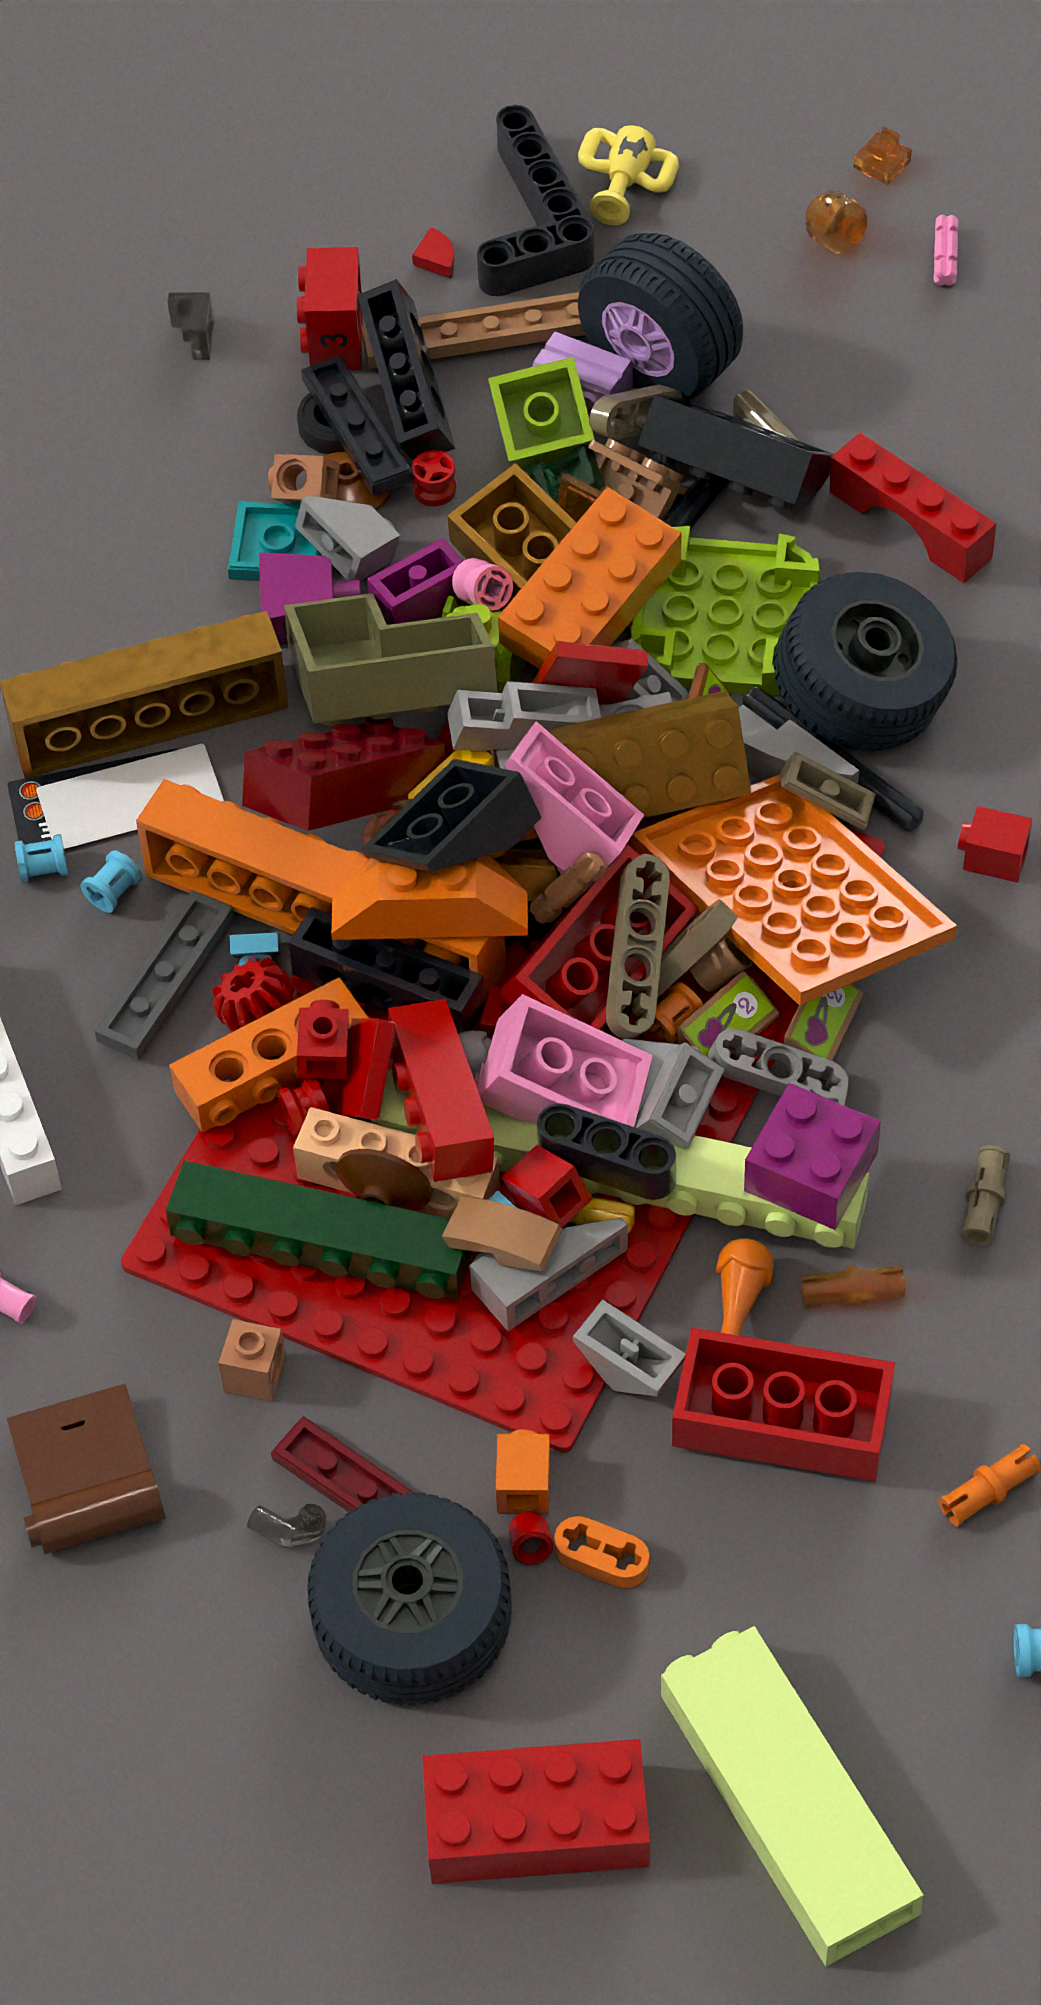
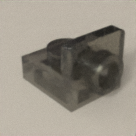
M210 292L169 293L167 303L172 327L182 328L183 341L190 342L193 360H210L215 324Z

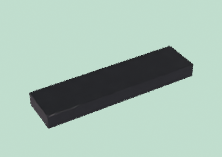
M341 355L301 369L302 381L372 496L413 482L411 468Z

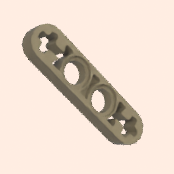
M643 854L636 857L623 869L620 877L606 1005V1023L609 1029L622 1039H634L643 1034L652 1026L656 1015L670 878L666 864L660 858L651 854ZM644 869L646 870V877L649 880H653L654 883L645 889L643 899L635 900L643 893L644 887L643 879L636 875ZM639 912L649 919L651 923L649 935H640L632 929L629 921L631 913ZM626 958H636L644 964L646 968L645 980L636 981L627 975L624 966ZM632 993H641L632 1001V1014L638 1016L639 1020L631 1025L629 1024V1016L622 1014L621 1011L630 1005Z

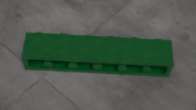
M183 1161L165 1210L170 1236L177 1237L180 1241L190 1245L210 1244L223 1247L227 1251L240 1256L255 1254L272 1258L277 1263L285 1266H297L300 1264L318 1268L334 1277L349 1275L367 1279L371 1283L384 1288L399 1286L417 1290L420 1294L434 1299L442 1297L459 1299L473 1251L448 1247L442 1235L450 1218L189 1161Z

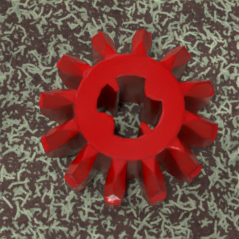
M254 956L249 958L244 965L240 966L235 963L234 970L230 973L221 974L222 983L211 990L215 998L212 1002V1006L215 1009L214 1013L220 1022L225 1024L231 1032L294 1001L292 995L295 991L291 985V979L284 970L280 969L277 963H274L269 957L259 961Z

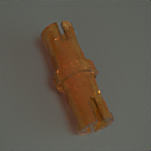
M902 1265L857 1270V1266H846L845 1271L825 1274L801 1275L802 1297H804L803 1305L807 1307L825 1303L849 1302V1306L860 1305L861 1300L905 1297L904 1274H901L903 1273Z

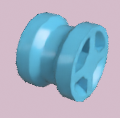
M1015 1624L1014 1658L1018 1678L1030 1677L1034 1672L1041 1671V1629H1032L1027 1624Z

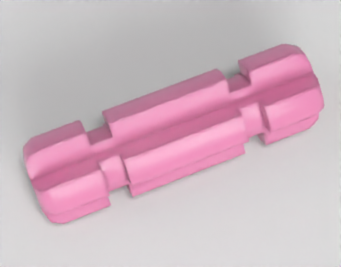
M942 214L936 218L934 282L938 286L947 285L950 287L956 283L958 219L954 215L945 216Z

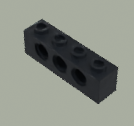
M397 279L358 294V300L398 444L412 461L417 455L425 451L437 450L448 452L455 449L413 299Z
M314 907L309 909L288 942L294 976L319 986H323L340 977L356 1001L388 1013V1008L446 999L459 1034L463 1031L472 1030L484 1011L485 993L482 974L394 939L332 940V915Z

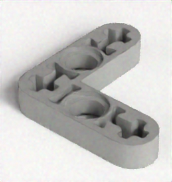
M735 1028L722 1031L710 1047L708 1058L724 1068L722 1076L778 1096H782L787 1085L792 1083L845 1105L848 1077L845 1070L831 1060ZM728 1046L736 1049L735 1055L738 1057V1060L730 1058ZM754 1054H756L759 1056V1059L757 1060L755 1066L752 1067L751 1065L755 1060L753 1056ZM774 1059L783 1062L788 1067L790 1077L783 1079L774 1076L767 1067V1061ZM802 1071H805V1074L801 1079L804 1080V1082L802 1084L798 1083L797 1080L799 1079ZM818 1078L827 1080L826 1087L830 1089L829 1091L821 1089L822 1084Z

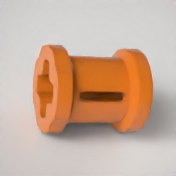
M675 982L669 987V995L656 1006L654 1022L647 1030L654 1039L661 1043L673 1044L677 1040L678 1027L703 1005L697 994L687 985L680 982Z

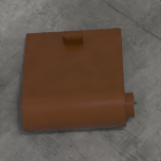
M126 1384L7 1418L33 1515L24 1517L32 1548L42 1545L46 1555L166 1519Z

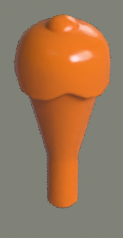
M741 1238L730 1241L721 1249L716 1273L721 1274L723 1304L721 1333L741 1336L743 1324L762 1288H766L771 1284L774 1258L770 1250L756 1240Z

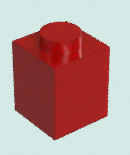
M977 806L972 824L964 822L959 836L957 849L965 851L963 870L1018 883L1029 848L1032 818Z
M539 1145L532 1148L501 1177L519 1209L559 1224L561 1228L592 1200L575 1166Z

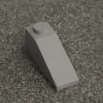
M622 1218L562 1228L560 1237L544 1271L500 1266L493 1254L480 1252L473 1263L470 1264L471 1289L504 1328L510 1331L627 1251V1223Z

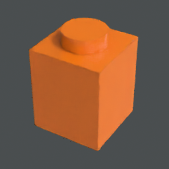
M524 1429L513 1431L510 1434H497V1513L533 1511L539 1514H549V1434H538L535 1431Z

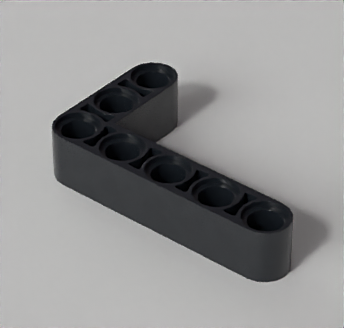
M508 105L502 108L496 117L498 152L537 226L490 239L478 247L477 268L479 288L490 296L507 295L583 272L593 265L595 259L593 223L533 113L522 105Z

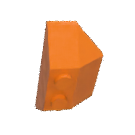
M490 855L432 872L369 858L333 896L332 940L528 935L527 891Z

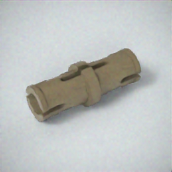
M985 1145L979 1148L973 1182L967 1186L965 1198L969 1203L961 1236L962 1238L966 1237L965 1241L973 1245L986 1246L993 1242L996 1217L999 1208L1005 1203L1006 1191L1003 1188L1010 1154L1006 1153L1007 1150L997 1145Z

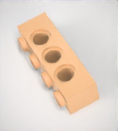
M312 1107L309 1108L293 1147L298 1179L350 1193L352 1192L343 1185L336 1173V1164L343 1153L353 1149H373L402 1158L418 1168L428 1178L433 1189L430 1202L425 1207L416 1211L440 1217L451 1218L461 1196L489 1200L497 1190L500 1191L499 1157L494 1156L492 1173L434 1182L428 1162H419L414 1134Z

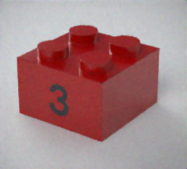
M307 248L306 266H298L299 292H305V296L297 297V322L306 326L300 327L301 353L309 354L310 366L341 355L349 370H362L363 340L361 326H363V314L357 296L362 293L359 248Z

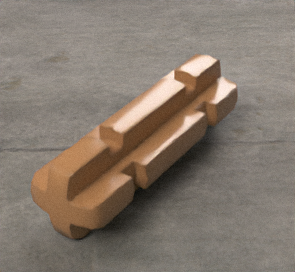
M595 851L583 853L574 862V868L568 867L545 889V895L540 894L531 902L530 912L535 915L536 921L541 924L554 921L562 913V907L568 908L591 886V880L596 882L605 873L607 866L601 859L600 854Z

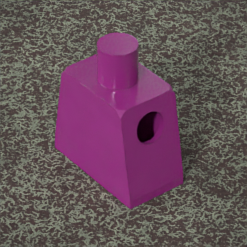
M259 553L261 612H268L279 645L288 644L284 605L361 595L359 580L333 582L331 559L327 556Z

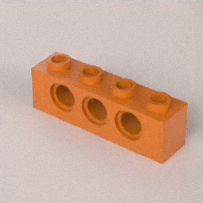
M340 977L169 1065L174 1091L202 1133L215 1126H223L230 1123L238 1114L257 1104L272 1101L277 1097V1090L284 1087L289 1088L307 1079L297 1078L296 1055L299 1007L310 1008V1004L316 1000L334 1001L339 1005V1009H349V1032L352 1018H368ZM273 1056L280 1057L275 1060H268V1058ZM231 1078H236V1079H237L236 1081H233V1082H224L225 1080L231 1079Z

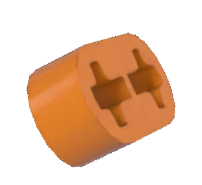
M581 1516L569 1517L556 1528L554 1536L556 1557L567 1568L623 1589L635 1588L647 1578L650 1569L648 1547L636 1536ZM579 1535L586 1536L587 1546L581 1545L577 1551L569 1549V1540L575 1541ZM627 1553L635 1556V1565L629 1564L625 1570L618 1569L617 1559L623 1560Z

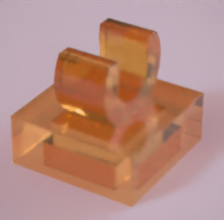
M884 126L881 133L877 132L854 155L853 168L888 185L911 162L912 149L899 143V133Z

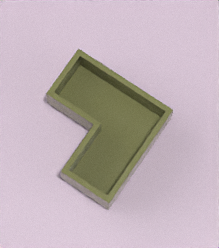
M373 593L284 605L289 657L314 724L322 723L327 726H335L346 723L348 719L365 716L371 719H385L393 716L394 712L408 710L418 713H429L438 710L440 706L451 705L457 690L497 693L494 646L478 613L387 625Z

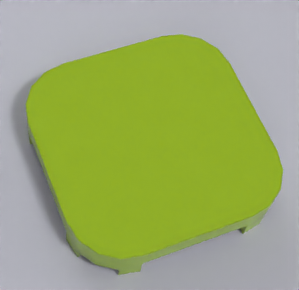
M690 526L673 527L682 533L681 561L633 618V624L630 626L631 638L647 651L686 690H691L697 665L699 666V663H706L729 693L745 695L756 686L770 695L781 694L774 674L773 658L776 652L775 647L801 597L813 585L819 582L818 558L813 559L807 551L795 544L796 537L779 533L777 545L690 538Z

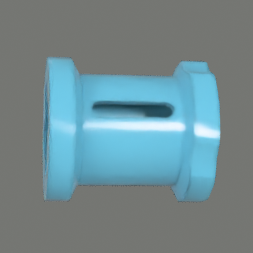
M61 834L54 835L53 840L24 844L22 840L15 841L16 858L22 883L29 882L32 876L56 872L60 876L68 875Z
M116 850L111 851L106 856V864L93 878H85L80 885L81 891L88 901L96 908L107 913L114 911L118 905L117 899L130 885H138L143 878L136 863L127 855Z

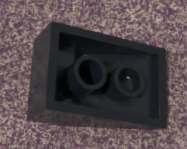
M453 759L361 848L364 857L432 872L510 849L522 841L527 832L542 817L520 772Z

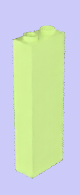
M755 1626L742 1633L738 1631L726 1633L713 1643L711 1649L696 1657L692 1655L682 1656L666 1668L665 1673L661 1674L662 1699L825 1967L921 1915L924 1896Z

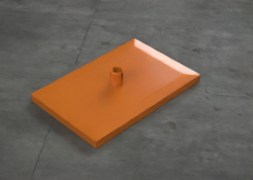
M780 775L751 785V795L698 806L633 832L631 836V847L639 855L651 854L660 858L668 868L669 882L695 904L701 913L716 900L720 899L738 915L737 920L725 936L799 1005L935 948L956 937L957 925L831 813L782 788Z

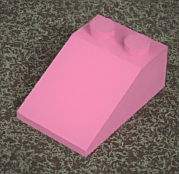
M537 721L505 762L507 770L521 773L542 817L534 825V828L548 858L556 864L561 874L568 867L574 868V862L583 853H590L592 851L600 854L601 859L608 867L621 853L644 816L641 811Z
M522 994L497 1021L478 1086V1092L482 1104L519 1121L537 1124L538 1115L543 1109L560 1103L634 1127L653 1055Z

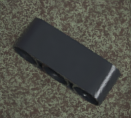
M567 1104L550 1105L538 1115V1145L575 1166L580 1177L650 1200L663 1199L675 1188L676 1151L668 1139ZM556 1134H565V1135H568V1136L563 1137V1138H555V1137H552L553 1135H556ZM606 1149L615 1151L610 1154L599 1153V1151ZM655 1165L660 1166L662 1168L657 1170H650L645 1167Z

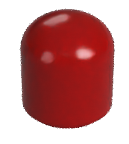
M526 1511L512 1519L508 1527V1535L515 1559L527 1565L539 1564L548 1559L553 1552L554 1544L546 1518L537 1512ZM533 1537L541 1538V1546L535 1553L526 1552L520 1545L526 1539Z

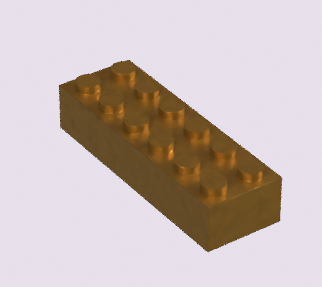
M267 611L243 615L236 619L210 626L197 627L191 631L164 638H155L142 644L119 650H110L100 655L73 662H64L58 666L32 673L19 674L13 678L0 681L11 736L24 778H30L289 708L282 650Z

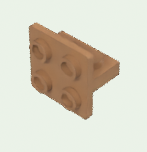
M608 438L605 445L591 440L588 448L599 454L580 493L595 501L606 487H609L664 521L677 494L679 493L684 496L689 489L680 484L684 475L649 459L647 456L613 439Z

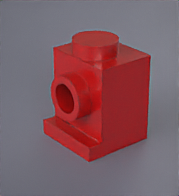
M325 999L313 1001L310 1004V1008L299 1007L296 1055L297 1078L347 1080L349 1009H339V1005L336 1002Z

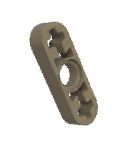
M655 385L603 396L596 401L591 410L589 425L592 427L594 434L613 440L641 435L654 394L683 398L682 392L664 385ZM639 405H640V409H639L638 416H637V418L635 419L637 409H638V407H639Z
M720 899L712 903L663 951L657 998L708 952L737 920L738 915ZM646 974L641 978L640 981L645 980Z

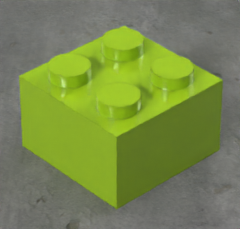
M574 356L488 378L510 467L516 463L525 472L597 453L588 448L591 440L595 441L592 427L589 425V415Z

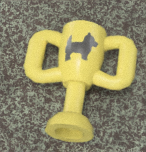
M634 125L624 126L619 129L617 135L603 128H592L586 133L578 152L579 163L583 167L591 171L606 173L610 176L611 184L609 189L594 195L589 203V210L598 221L612 226L621 225L629 218L630 206L624 197L627 187L636 183L649 191L664 193L672 187L679 169L678 157L668 150L656 148V141L653 135L644 128ZM600 141H603L611 148L608 159L594 158ZM650 162H663L657 179H653L645 173Z

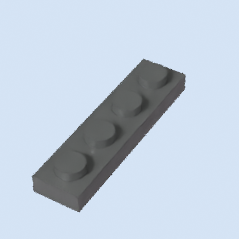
M192 890L95 1030L97 1042L138 1060L233 921V907Z

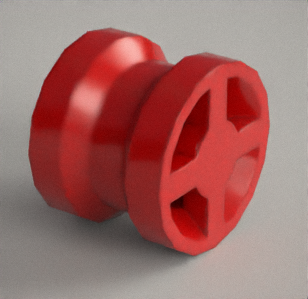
M437 450L425 451L417 455L411 466L415 498L426 506L434 507L450 502L457 490L454 477L456 472L454 460L449 454Z
M307 1078L303 1081L302 1086L290 1089L284 1087L276 1092L283 1117L294 1136L299 1135L310 1107L330 1112L317 1079Z

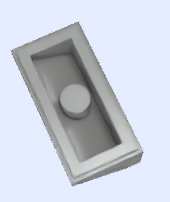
M686 1042L667 1054L634 1127L668 1139L675 1147L687 1149L723 1074L724 1068Z

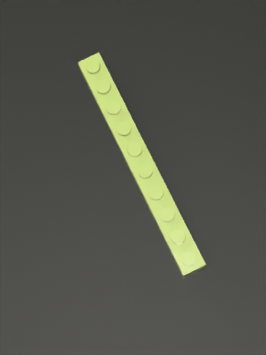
M388 1069L379 1118L370 1121L372 1124L415 1135L418 1133L416 1127L409 1128L405 1119L403 1105L404 1098H406L405 1093L396 1092L392 1070ZM483 1104L494 1135V1156L499 1157L500 1172L507 1173L532 1148L538 1145L537 1124L519 1121ZM556 1134V1135H553L552 1137H555V1138H563V1137H566V1136H568V1135H565V1134ZM696 1135L693 1136L687 1149L675 1147L676 1184L673 1191L663 1199H644L580 1177L587 1191H590L591 1194L601 1193L619 1197L623 1201L634 1205L647 1203L665 1207L680 1215L697 1214L711 1217L730 1226H740L743 1224L766 1229L771 1234L780 1237L793 1235L815 1240L826 1247L835 1248L843 1246L852 1249L855 1247L863 1217L869 1183V1173L867 1172L836 1230L745 1192V1159L751 1147ZM607 1149L599 1151V1153L610 1154L615 1152L613 1150ZM652 1165L647 1166L645 1168L650 1170L661 1169L662 1167Z

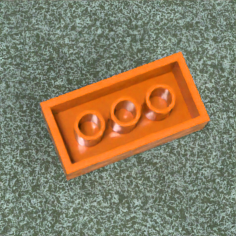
M606 487L498 616L499 643L538 669L542 667L558 641L611 646L680 563L682 533L611 488Z

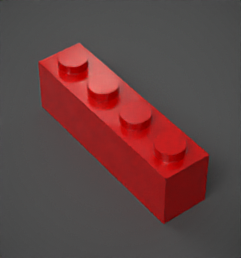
M446 999L388 1008V1020L394 1021L396 1024L390 1056L394 1060L392 1064L393 1082L396 1092H404L406 1096L403 1101L406 1123L409 1128L416 1127L418 1132L415 1134V1144L419 1162H428L434 1182L492 1173L494 1135Z

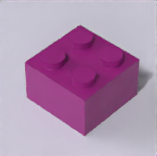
M789 1083L745 1159L744 1191L836 1230L878 1154L881 1121Z

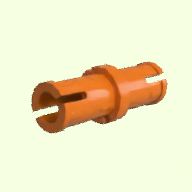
M1020 1444L1014 1451L990 1467L987 1465L980 1466L974 1470L973 1478L938 1499L944 1516L953 1512L954 1515L948 1521L958 1527L963 1521L990 1503L997 1506L1006 1500L1007 1492L1031 1476L1041 1472V1465L1037 1456L1033 1454L1027 1459L1025 1455L1030 1453L1031 1449L1025 1444Z

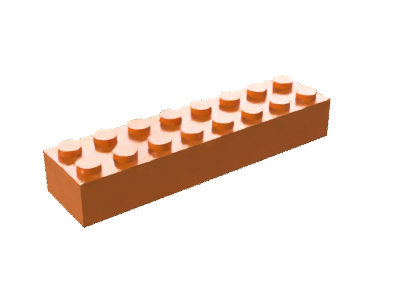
M163 779L136 819L147 877L187 893L194 890L233 907L234 912L294 935L311 907L332 915L333 896L368 860L360 852L346 851L326 843L317 835H305L285 827L274 818H262L242 810L233 802L219 801L201 794L190 785H179ZM505 936L394 939L482 974L484 978L485 1002L487 1001L491 984H497L507 967Z

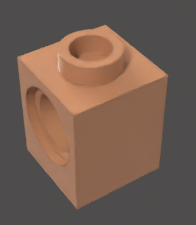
M274 454V465L271 466L268 473V487L271 491V498L287 504H301L302 499L308 495L337 500L340 462L325 456ZM305 470L307 481L301 489L297 490L296 479Z
M232 1319L218 1362L224 1392L273 1402L286 1361L282 1329Z

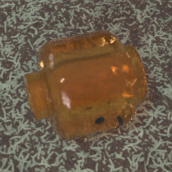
M829 190L820 194L809 204L805 218L806 230L808 235L819 244L833 252L844 253L853 249L864 237L868 224V215L865 208L854 199L840 191Z

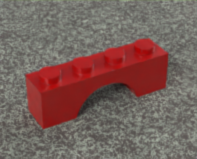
M858 433L831 456L830 493L861 514H864L870 507L879 506L901 516L921 538L927 550L929 560L962 583L969 580L993 558L996 523L863 433Z

